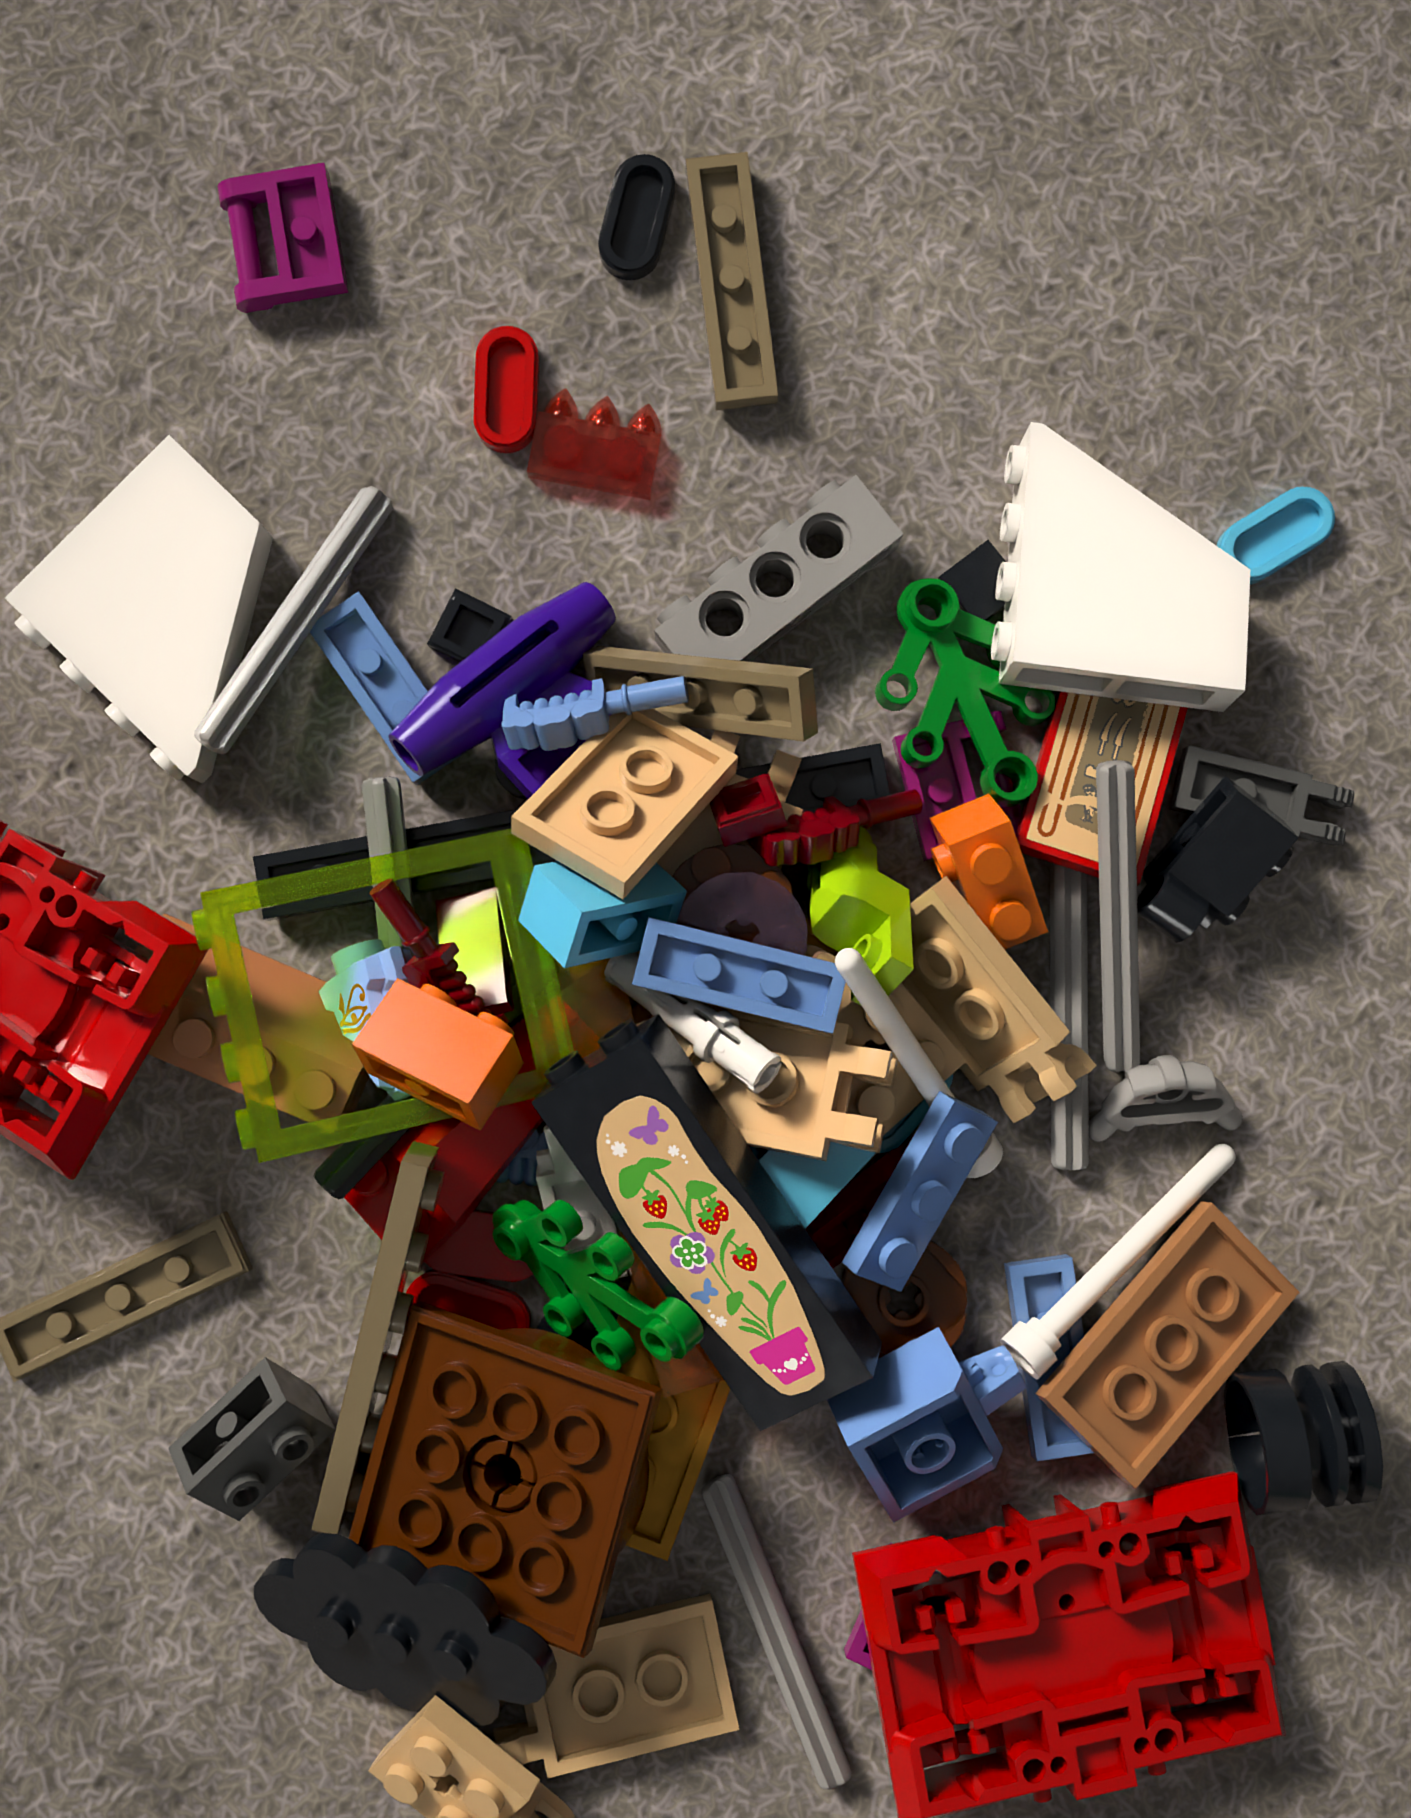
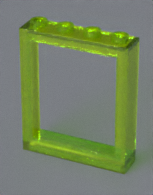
M511 829L200 892L203 909L191 911L194 931L200 951L211 948L213 951L218 975L206 977L208 995L214 1017L227 1015L232 1041L221 1044L223 1064L229 1084L241 1081L247 1108L235 1110L237 1128L243 1150L256 1148L259 1163L453 1117L417 1098H412L281 1129L234 914L378 885L389 878L397 881L490 861L536 1069L517 1074L496 1107L534 1099L548 1082L543 1075L544 1072L555 1062L574 1051L554 958L518 921L533 872V863L528 843L511 834Z

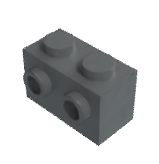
M265 1357L168 1449L186 1494L240 1521L298 1465L307 1459L336 1429L316 1390L304 1380Z

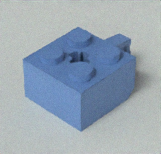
M937 1327L879 1358L873 1378L827 1399V1402L849 1450L894 1523L996 1468L1003 1447L986 1416L1022 1392L1027 1386L1010 1352L1004 1345L958 1362L940 1328Z

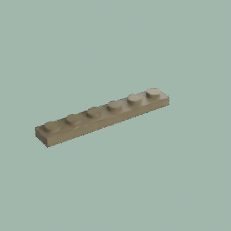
M413 1141L400 1164L311 1529L313 1531L338 1534L347 1512L355 1513L366 1475V1473L359 1472L363 1453L371 1454L381 1419V1414L373 1413L378 1393L387 1395L397 1355L388 1353L393 1332L403 1335L410 1306L414 1300V1295L403 1293L408 1271L419 1273L429 1240V1234L418 1231L423 1210L434 1212L444 1180L445 1172L434 1170L439 1147Z

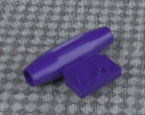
M583 582L517 617L444 674L388 735L389 741L398 756L414 773L423 776L491 738L498 768L529 799L586 740L578 739L571 747L558 748L552 751H545L540 745L531 750L525 748L511 750L508 747L501 725L505 699L517 694L519 704L524 701H530L534 705L535 701L539 698H545L549 702L550 698L555 695L561 696L564 699L568 693H576L580 696V693L584 690L592 691V681L571 672L583 659V653L592 649L615 623L616 616L609 601L594 585Z

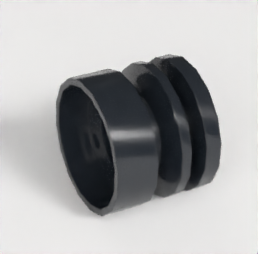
M1345 1361L1328 1362L1320 1366V1369H1317L1312 1364L1302 1365L1294 1370L1291 1386L1286 1376L1278 1369L1241 1372L1229 1376L1224 1389V1407L1231 1461L1234 1471L1238 1473L1240 1489L1245 1501L1256 1515L1307 1509L1312 1492L1325 1508L1343 1505L1345 1499L1351 1504L1377 1501L1382 1489L1383 1478L1381 1439L1373 1406L1365 1385L1354 1367ZM1260 1432V1434H1258V1435H1248V1436L1230 1437V1436H1236V1435H1243V1434H1249V1433Z

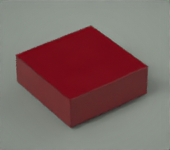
M769 773L723 787L709 803L724 847L788 826Z

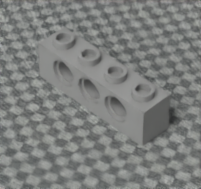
M857 475L853 476L842 486L836 480H833L823 486L808 500L806 505L810 510L798 520L790 524L786 518L782 519L764 532L757 540L760 549L742 563L737 557H733L718 567L707 579L711 587L692 601L687 595H684L664 609L657 618L661 625L654 630L655 642L664 653L752 662L897 550L903 537L902 531ZM826 534L837 541L840 552L832 558H819L810 552L806 542L814 535ZM767 572H778L789 580L791 590L781 597H769L759 590L756 581ZM718 610H730L740 618L742 626L733 635L719 636L708 628L706 624L708 617Z

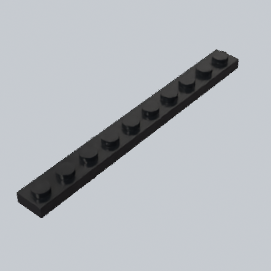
M881 743L801 757L799 768L785 803L803 809L802 813L805 811L815 813L816 809L823 808L824 798L834 796L848 807L856 805L860 799L870 800L890 795ZM771 763L737 769L736 774L747 779L767 774ZM518 809L406 829L413 895L530 874L533 872L534 865L555 862L557 860L511 834V816ZM367 836L253 857L263 920L271 921L374 902L369 894L373 889Z

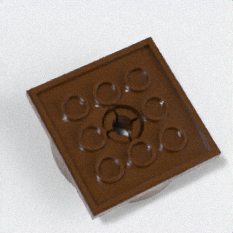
M422 1301L411 1304L349 1539L353 1540L367 1552L381 1545L397 1546L410 1552L428 1569L438 1565L457 1566L471 1572L483 1581L493 1593L500 1616L529 1626L541 1635L547 1644L585 1658L592 1651L617 1556L631 1538L645 1505L649 1482V1453L647 1446L663 1388L607 1368L591 1351L559 1334L532 1328L497 1329ZM510 1451V1457L519 1465L521 1478L515 1476L508 1467L507 1453Z

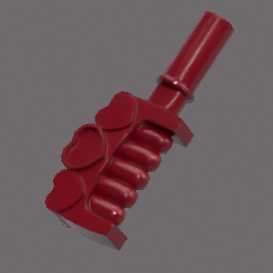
M912 789L870 800L860 799L856 805L846 807L834 796L824 798L823 808L816 809L815 813L805 811L801 814V817L798 814H792L786 820L788 826L747 839V841L770 866L793 865L798 861L808 865L829 861L834 857V852H845L848 848L856 847L859 844L861 826L864 829H869L872 825L920 814L923 807L922 799L919 792Z
M392 878L376 885L369 894L402 939V945L409 947L414 954L402 967V972L407 977L408 983L419 989L423 984L435 986L448 994L456 1002L458 1008L476 1017L480 1012H487L493 1015L491 1010L484 1008V1000L480 996H475V987L472 984H466V974L463 971H457L459 966L453 958L460 950L455 942L438 945L429 934L430 927L422 922ZM504 1013L494 1015L508 1024L509 1020Z

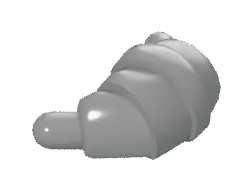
M1162 1055L1150 1060L1147 1065H1139L1125 1072V1079L1113 1087L1102 1102L1101 1110L1089 1120V1138L1095 1142H1102L1113 1135L1118 1129L1130 1131L1135 1126L1183 1123V1121H1203L1205 1124L1216 1122L1223 1129L1231 1131L1237 1129L1243 1119L1242 1113L1235 1106L1234 1099L1223 1083L1214 1077L1210 1067L1194 1061L1180 1062L1175 1056Z

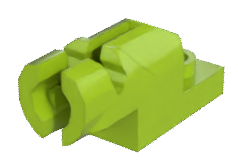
M861 826L859 844L856 847L848 848L845 852L841 853L834 852V857L829 861L807 864L812 933L821 942L838 952L845 948L857 950L889 996L914 970L910 895L908 888L879 872L877 847L873 843L868 831ZM851 991V1001L861 1006V1004Z

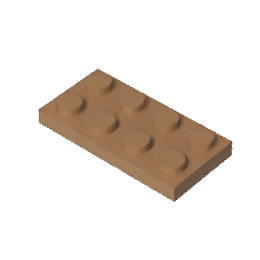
M1200 1201L1035 1394L1125 1484L1136 1489L1300 1292L1213 1203Z

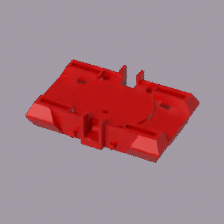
M0 820V1134L64 1177L74 1180L206 956L211 944L138 901H113L97 891L106 875L62 858L66 851L52 844L10 828L6 835H4L3 832L8 824ZM118 929H124L125 935L152 950L154 953L151 958H146L115 939L114 936ZM117 958L128 964L131 968L114 961ZM49 1072L53 1073V1074H54L55 1076H57L58 1078H56V1077H54V1076H51V1075H48ZM24 1089L49 1103V1106L58 1111L60 1114L56 1121L22 1100L20 1096Z
M1231 1471L1155 1488L1151 1496L1118 1503L1105 1502L1100 1504V1507L1081 1510L1061 1494L1054 1495L1056 1515L1031 1521L1027 1520L1010 1504L1001 1505L1005 1527H989L983 1532L946 1540L941 1536L932 1535L852 1552L898 1818H937L988 1806L1033 1793L1035 1802L1043 1803L1052 1799L1051 1788L1064 1785L1076 1800H1081L1138 1786L1135 1773L1137 1768L1147 1766L1150 1775H1163L1167 1772L1165 1764L1167 1761L1192 1755H1206L1286 1736L1274 1672V1665H1276L1254 1547L1250 1543L1238 1473ZM1185 1516L1190 1518L1188 1520H1183ZM1175 1543H1190L1192 1558L1182 1559L1181 1552L1168 1551L1164 1547ZM935 1570H938L939 1572H941V1573L933 1574V1573L935 1572ZM946 1595V1602H944L946 1611L934 1614L932 1605H922L920 1603L932 1596ZM1204 1669H1213V1673L1205 1674ZM1240 1695L1238 1699L1206 1704L1172 1713L1170 1707L1204 1703L1208 1698L1220 1699ZM968 1724L969 1728L954 1732L953 1725ZM991 1748H996V1753L959 1761L951 1764H946L938 1767H933L925 1770L923 1769L943 1762L956 1760L959 1757V1755L983 1754L990 1752Z

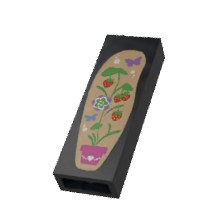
M659 1014L639 1026L632 1019L618 1024L598 1040L597 1043L601 1047L600 1049L584 1058L581 1057L578 1051H573L555 1062L544 1072L543 1075L548 1082L531 1102L666 1297H674L683 1301L696 1313L704 1330L703 1339L699 1342L700 1346L760 1431L873 1378L882 1346L881 1339Z

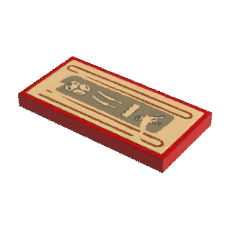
M1057 691L1055 709L1050 715L1035 766L1038 775L1037 785L1034 791L1026 798L1016 832L1021 852L1099 878L1096 767L1099 763L1110 760L1129 761L1135 770L1136 870L1138 886L1143 875L1188 708Z

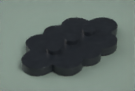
M320 1533L310 1538L295 1559L281 1558L272 1561L254 1585V1599L260 1612L269 1623L282 1633L307 1642L314 1662L324 1674L336 1683L352 1690L367 1691L377 1688L394 1704L410 1711L419 1712L436 1695L473 1726L480 1727L492 1724L499 1716L506 1702L523 1705L538 1702L544 1696L556 1675L557 1663L553 1651L547 1642L529 1626L500 1616L495 1597L483 1581L471 1572L457 1566L438 1565L428 1569L410 1552L397 1546L381 1545L367 1552L353 1540L342 1535Z

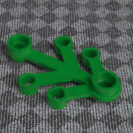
M934 578L916 580L904 589L898 599L897 616L906 633L892 668L883 674L875 687L876 699L883 708L889 711H900L906 708L917 694L918 684L914 676L928 645H930L940 668L917 727L913 728L901 743L900 750L904 761L914 768L922 769L929 767L942 754L944 747L942 733L955 702L985 767L980 776L983 794L991 795L1000 807L1016 806L1025 800L1036 788L1038 781L1037 770L1034 763L1026 755L1007 750L982 694L1011 706L1016 719L1027 726H1037L1053 713L1056 705L1055 696L1051 690L999 684V671L965 657L956 637L986 648L989 661L1000 669V661L991 659V644L995 624L961 610L957 594L948 583ZM918 605L930 606L936 613V619L929 620L922 616L918 611ZM887 682H899L905 688L906 697L897 698L892 696L887 690ZM1032 696L1037 698L1042 705V713H1035L1029 710L1025 703V697ZM922 738L926 740L931 746V755L923 756L918 754L913 748V739ZM996 774H1004L1011 779L1013 783L1012 792H1004L998 787L995 781Z
M519 1200L514 1205L504 1204L493 1213L492 1222L494 1230L492 1235L495 1244L509 1259L525 1262L549 1297L550 1301L543 1307V1314L550 1327L558 1334L568 1337L586 1322L588 1316L599 1333L591 1341L592 1350L595 1356L607 1368L617 1371L636 1354V1346L633 1339L620 1327L608 1307L641 1329L640 1337L644 1346L660 1361L668 1362L672 1358H683L703 1339L704 1330L700 1319L683 1301L674 1297H667L653 1309L612 1282L634 1264V1255L630 1246L619 1235L608 1232L593 1244L568 1251L561 1248L583 1231V1223L579 1214L566 1201L556 1200L544 1211H541L531 1202ZM558 1274L561 1275V1277L563 1278V1280L565 1281V1283L567 1284V1286L573 1294L569 1293L568 1289L566 1288Z

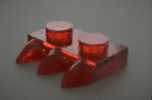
M564 388L550 399L543 412L538 411L527 467L528 478L650 500L662 441L661 426L656 412L650 404H647L633 415L626 427H621L617 410L610 398L606 396L590 409L585 420L578 419L576 404L569 391Z

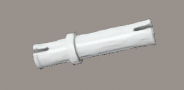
M638 952L612 957L609 960L604 971V975L607 976L605 980L609 984L615 985L647 1009L653 1016L659 1014L666 1025L694 1045V1054L707 1063L717 1062L746 1084L753 1093L763 1091L774 1080L782 1064L780 1060L782 1058L739 1028V1020L725 1010L717 1012L701 1001L632 985L639 958Z

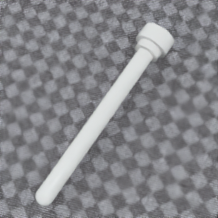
M845 948L839 951L835 958V966L929 1107L939 1091L955 1098L861 954L853 948ZM993 1132L966 1178L982 1177L994 1170L1000 1163L1003 1148Z
M1227 1144L1215 1145L1040 1320L1032 1317L1026 1324L1019 1321L1000 1339L1001 1345L1006 1347L1013 1360L1026 1373L1035 1379H1039L1057 1361L1055 1352L1061 1347L1058 1339L1234 1164L1236 1155L1232 1147Z

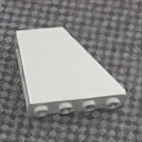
M1031 422L1020 445L1010 446L1004 472L1005 483L1014 485L1012 503H1006L1000 526V540L1009 542L1008 562H1002L999 567L995 590L996 600L1005 601L1003 622L998 621L996 623L991 644V659L1000 661L999 684L1224 712L1245 692L1251 570L1049 427L1041 423Z
M168 435L5 599L21 614L15 621V624L26 636L42 649H46L52 644L66 658L59 667L71 680L87 693H90L96 687L112 702L104 711L116 724L132 737L141 731L157 746L150 753V756L162 769L177 781L186 775L203 784L212 775L217 753L203 746L194 737V732L241 664L273 537L258 520Z

